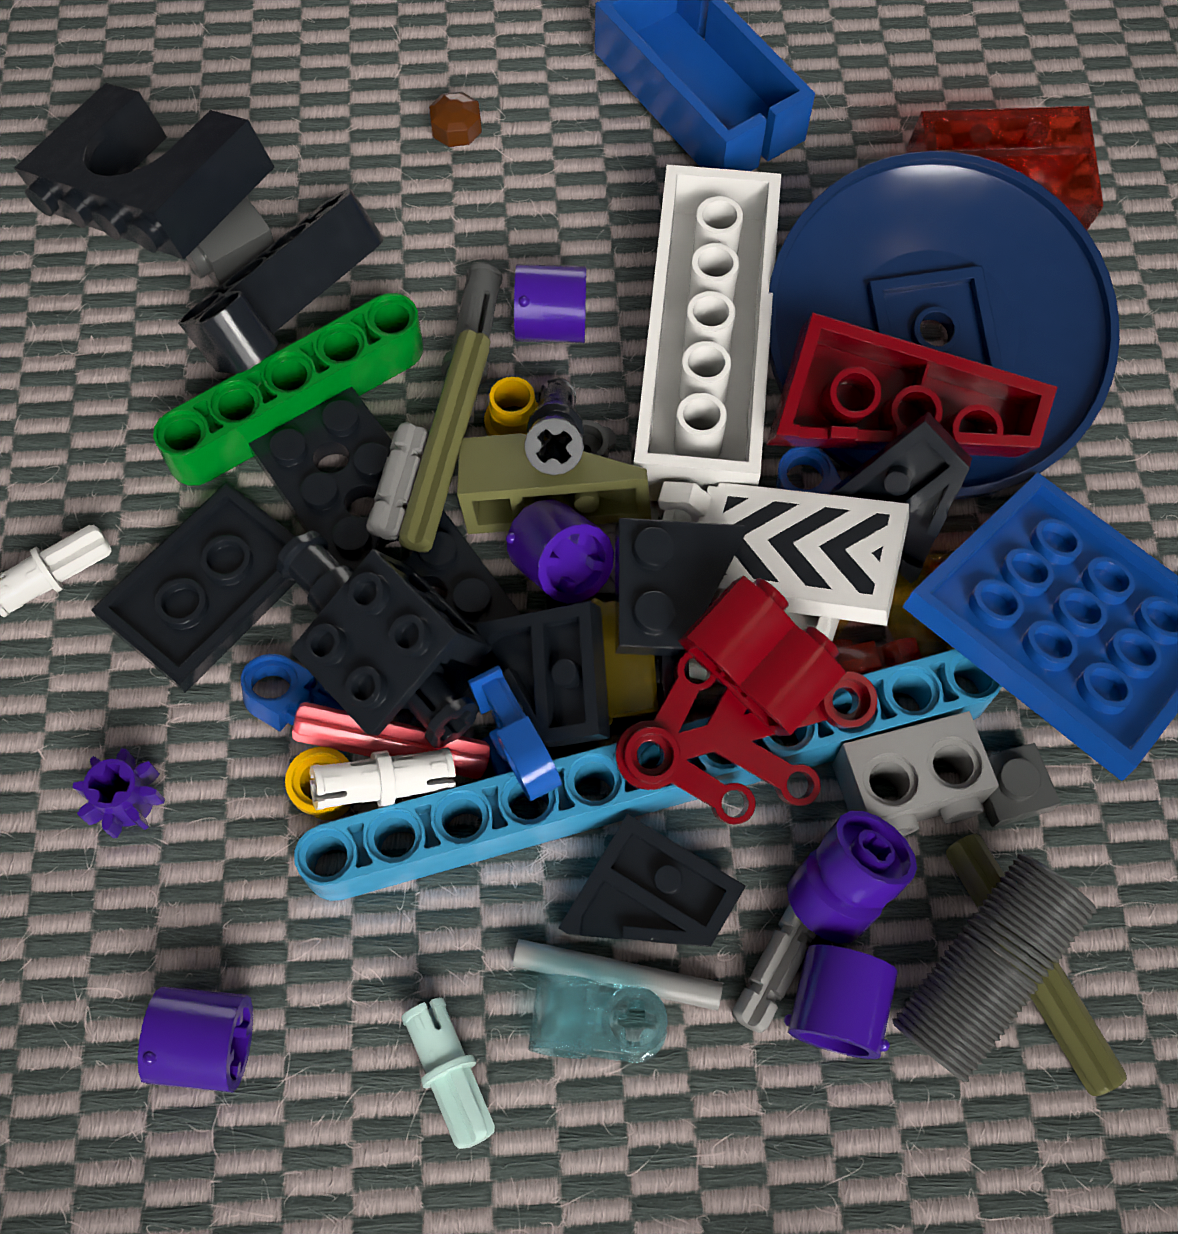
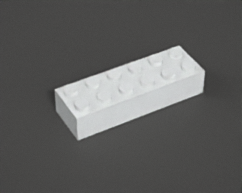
M668 164L666 166L634 466L647 469L651 501H658L664 481L695 483L705 492H707L708 486L718 487L719 482L758 486L773 301V293H769V286L776 257L781 174Z

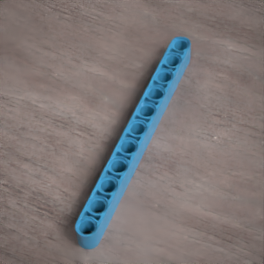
M954 649L864 674L863 676L873 684L876 690L877 708L872 718L859 726V728H838L830 725L825 720L797 728L793 733L798 738L799 744L795 746L785 747L778 745L770 736L752 742L792 765L803 764L814 767L834 761L844 743L970 711L973 720H975L984 712L1002 686ZM954 677L968 678L976 685L979 694H971L962 690L955 682ZM839 688L833 695V706L836 710L849 711L852 707V697L848 691ZM903 693L911 696L919 705L920 711L903 709L896 703L893 694ZM710 717L683 724L679 732L704 726ZM645 742L638 748L637 760L641 766L650 761H660L661 753L654 743ZM617 743L553 760L562 785L538 797L548 807L541 816L535 819L525 820L518 818L512 813L511 809L516 801L526 795L514 773L509 772L318 825L308 830L299 839L294 851V863L300 876L317 896L329 901L344 900L620 822L625 819L627 814L634 818L694 801L697 798L671 783L657 790H644L632 786L621 776L615 762ZM706 754L687 759V761L723 784L740 783L747 786L763 781L734 763L725 765L715 763ZM597 778L606 782L612 792L608 797L600 801H590L580 796L576 788L587 779ZM460 814H472L482 820L480 829L468 838H455L446 832L450 821ZM396 832H407L415 837L413 847L407 854L401 857L391 858L381 853L383 842L388 836ZM331 850H341L347 853V861L339 873L328 877L315 875L316 864L323 854Z

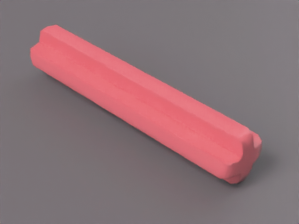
M308 702L301 703L297 708L292 727V738L297 742L330 747L371 757L373 752L385 750L389 752L390 756L448 748L453 757L455 775L473 779L481 778L489 763L490 745L486 741L461 736L444 747L434 748L425 738L426 728L391 721L380 735L374 736L366 734L345 710Z

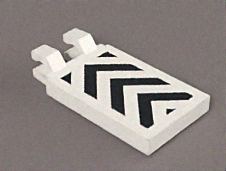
M664 481L658 499L659 508L665 510L662 520L745 525V536L712 602L734 580L745 576L752 582L757 578H761L773 585L785 597L789 606L784 612L887 626L909 521L908 503L719 482L718 487L708 486L707 492H705L695 483Z

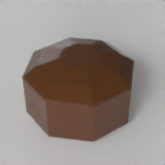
M464 92L441 94L429 106L433 138L446 146L470 145L482 133L479 102Z

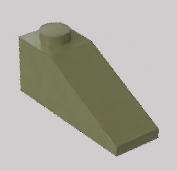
M526 434L491 435L462 439L459 449L457 496L468 534L509 531L513 520L525 507L537 501L550 499L567 504L593 524L617 523L619 518L652 520L647 469L583 451L581 460L572 470L564 474L550 475L537 470L528 460L525 452Z

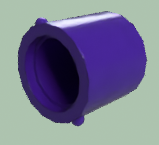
M517 264L514 286L515 340L521 342L585 343L586 266Z
M554 499L537 501L525 507L513 520L506 536L507 552L512 564L553 600L566 604L582 602L595 595L607 582L613 569L614 550L610 538L599 527L573 508Z
M810 945L806 950L792 1014L784 1017V1023L789 1027L788 1033L804 1043L834 1053L863 1059L880 1058L881 1052L887 1051L890 1047L889 1041L884 1038L898 975L897 969L882 959L852 949L832 945Z
M163 986L156 990L147 1007L139 1038L138 1073L141 1082L152 1085L233 1093L239 1087L249 1057L253 1031V1005L251 997L242 994Z

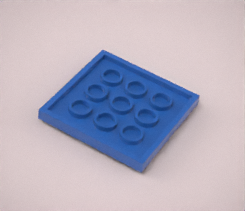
M1038 472L918 585L903 605L905 610L1121 781L1139 765L1178 713V575Z

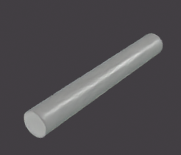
M518 939L513 959V967L716 1011L719 1009L723 982Z

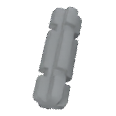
M405 422L401 423L398 426V430L394 433L390 446V456L386 459L374 498V508H371L366 524L368 532L374 536L385 540H395L399 536L429 436L425 428Z
M790 904L778 924L782 928L781 931L775 930L748 980L751 984L750 989L744 988L732 1010V1017L746 1028L758 1033L764 1032L769 1027L778 1009L777 1005L774 1004L775 1001H781L784 998L805 958L808 948L805 945L806 942L811 943L817 935L808 929L795 915Z

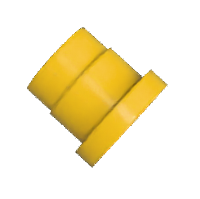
M503 378L497 381L490 391V402L484 416L486 433L488 436L517 433L527 435L529 417L538 407L534 389L529 382L522 378ZM511 406L523 408L521 410L513 412L503 410Z
M314 747L303 751L294 758L286 772L285 787L289 798L299 810L321 820L337 819L349 810L352 804L315 810L313 801L309 798L311 791L310 780H314V778L310 777V766L349 762L345 755L330 747Z

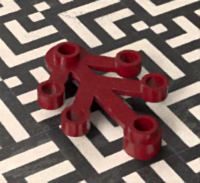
M688 652L677 659L674 665L675 682L653 721H642L631 725L622 733L616 745V766L621 776L629 784L644 790H657L671 783L711 806L714 816L727 824H742L752 817L756 807L752 791L740 783L723 784L687 761V759L714 752L774 786L778 797L789 805L805 806L812 803L818 797L821 788L819 776L814 769L803 764L792 765L752 742L776 734L752 713L745 714L747 708L727 687L706 725L679 732L698 692L709 688L716 680L707 671L706 678L702 683L695 684L690 682L684 673L686 662L693 658ZM846 672L798 728L825 720L830 725L838 728L858 727L865 724L872 718L877 708V693L873 684L861 674ZM839 688L848 691L852 697V707L846 714L838 712L833 706V695ZM645 742H652L657 745L661 753L659 763L651 769L644 768L637 760L638 748ZM795 772L802 773L808 782V789L800 798L793 797L787 789L788 778ZM731 790L739 792L744 800L742 811L734 817L728 816L722 808V799Z

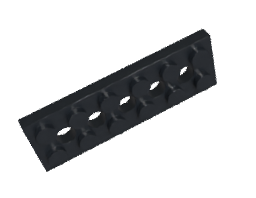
M353 387L344 390L249 443L253 457L305 532H319L328 542V552L341 566H349L355 571L372 549L381 552L387 544L399 541L400 536L395 540H385L372 535L366 527L369 516L361 518L353 516L348 512L350 505L355 500L363 497L375 498L386 459L390 456V446L392 443L391 438ZM339 454L349 459L346 467L336 473H325L317 468L319 462L328 455ZM443 510L432 549L428 552L413 550L411 556L402 563L411 566L431 587L442 589L447 594L446 601L476 631L477 623L521 615ZM493 650L487 654L477 667L451 659L447 664L440 662L444 669L443 678L461 698L470 697L474 702L468 680L498 665L502 673L504 672Z

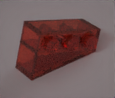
M1089 106L921 111L907 145L906 153L926 151L957 152L1001 163L1023 173L1046 188L1077 217L1086 230L1089 229L1103 209L1104 205Z

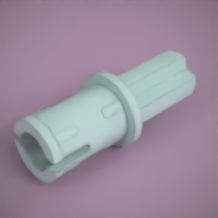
M435 998L429 1002L431 1008L428 1009L426 1003L423 1002L405 1012L401 1019L408 1029L426 1074L421 1078L423 1088H432L454 1145L458 1149L470 1148L489 1138L494 1133L495 1125L471 1070L475 1066L476 1060L473 1055H465L446 1010L444 998Z

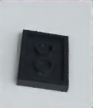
M225 482L100 600L91 611L97 619L186 693L296 583L295 580H286L276 569L279 553L296 536L228 482Z

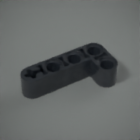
M351 189L344 190L320 205L190 309L179 320L178 324L216 372L242 373L260 363L278 346L279 341L273 333L372 253L383 242L384 237Z

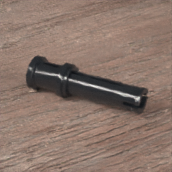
M560 377L547 380L548 388L544 385L541 386L538 395V407L529 417L525 439V452L531 465L540 472L550 475L564 474L572 470L581 460L584 450L583 420L575 407L577 399L576 390L572 383Z

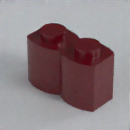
M745 576L734 580L678 642L704 669L726 686L770 730L778 736L791 735L846 672L835 660L839 655V650L826 635L812 626H807L802 630L795 625L784 612L789 606L787 600L773 585L761 578H757L752 582Z

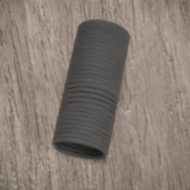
M1018 854L1017 860H1013V865L1008 866L1009 871H1005V876L1000 877V882L996 883V888H991L992 894H987L988 899L983 900V906H978V912L972 913L973 919L967 920L968 926L962 927L963 933H957L958 939H953V944L948 945L949 950H944L945 956H940V961L935 962L936 967H931L932 973H927V978L922 979L923 984H918L919 990H914V995L909 996L910 1001H905L906 1007H901V1012L896 1013L897 1018H892L893 1025L963 1082H969V1076H974L973 1070H978V1064H983L982 1059L987 1058L986 1053L991 1052V1047H996L995 1041H1000V1035H1005L1004 1029H1009V1024L1014 1023L1013 1018L1018 1017L1017 1012H1022V1006H1027L1026 1000H1031L1030 994H1036L1035 991H1038V985L1033 981L1038 984H1044L1041 976L1049 977L1046 969L1054 970V965L1051 962L1060 963L1059 959H1062L1061 954L1066 953V948H1071L1070 942H1075L1074 936H1080L1079 931L1084 930L1083 925L1088 924V919H1093L1092 913H1097L1093 902L1053 870L1026 854Z

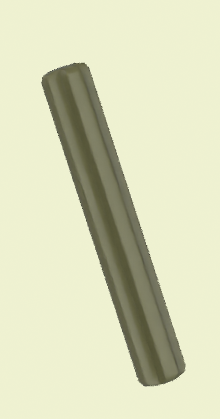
M468 329L459 334L399 532V543L406 549L417 552H428L432 549L459 457V449L466 433L489 354L491 341L484 333H476Z
M977 833L971 834L954 842L946 850L948 860L976 907L983 906V900L988 899L987 894H992L991 888H996V883L1000 882V877L1005 876L983 838ZM1051 962L1054 965V970L1046 969L1049 977L1041 976L1044 984H1038L1033 981L1038 985V991H1035L1036 994H1030L1031 998L1087 1092L1092 1096L1104 1095L1118 1088L1127 1080L1126 1072L1060 964Z

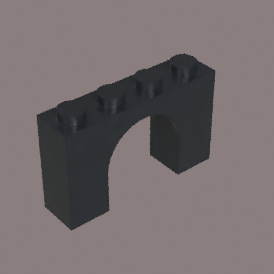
M105 83L19 162L14 169L28 186L25 189L28 199L45 215L52 216L55 214L71 220L81 228L89 226L105 232L115 240L123 238L140 244L152 253L160 251L184 260L275 167L248 119L210 110L165 154L150 164L133 171L167 136L139 91Z

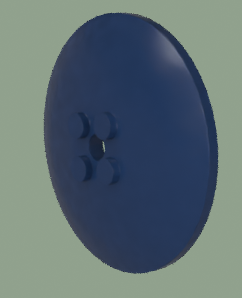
M943 151L911 152L869 163L845 175L829 186L807 207L787 235L774 264L769 286V293H773L769 360L780 393H782L800 330L812 313L1058 387L1040 448L1018 457L970 455L972 457L970 469L954 500L998 493L1027 481L1037 472L1040 474L1073 448L1090 428L1100 412L1112 385L1120 343L1119 313L1115 291L1103 257L1081 222L1056 196L1023 173L1001 163L979 156ZM935 320L941 323L947 331V343L942 346H934L926 342L920 332L921 322ZM821 448L827 455L851 472H854L879 451Z

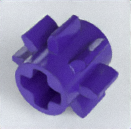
M124 748L120 749L116 759L101 761L94 756L90 758L92 768L87 772L84 781L74 782L72 786L82 797L89 801L77 812L78 816L88 825L96 824L102 820L103 830L112 838H118L122 827L137 825L146 830L148 828L146 817L150 814L153 805H161L165 802V798L156 789L148 786L160 775L157 769L149 761L141 763L136 767L135 758ZM126 784L129 785L127 792L124 791ZM114 795L111 803L109 800L111 796Z

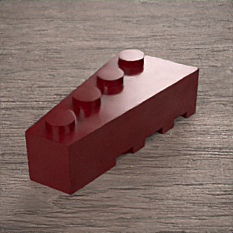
M812 313L800 330L766 445L880 451L929 412L969 455L1018 457L1040 448L1058 387Z

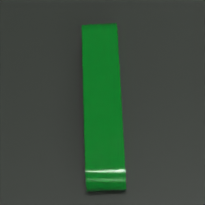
M387 293L378 296L263 359L249 370L230 377L167 412L156 423L153 438L172 476L178 482L188 486L202 485L210 482L252 458L253 455L249 447L250 442L350 387H353L356 393L361 396L411 368L420 360L424 345L418 310L414 302L407 296L398 293ZM244 415H248L246 418H243V419H240V420H236V419L239 418V417H242V416H244ZM192 444H196V445H194V446H193L192 448H190V449L183 450V449H184L185 447H187V446H190V445H192Z

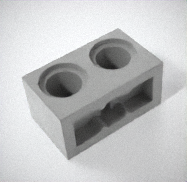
M970 711L844 743L832 763L848 812L865 811L879 816L894 826L902 836L917 831L920 828L919 821L942 816L945 824H952L983 812L981 805L999 787ZM943 762L952 766L959 775L960 784H950L940 779L934 770L933 763ZM882 778L889 781L896 788L899 800L886 801L879 798L872 791L869 780Z

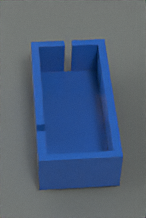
M600 0L595 3V54L700 167L752 171L759 167L761 156L768 162L806 140L815 92L724 0Z

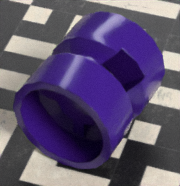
M849 811L838 818L824 835L820 846L812 851L791 875L787 884L788 901L795 915L802 923L821 938L835 943H852L861 937L881 915L883 907L895 899L913 880L917 870L915 854L907 840L898 830L879 816L865 811Z

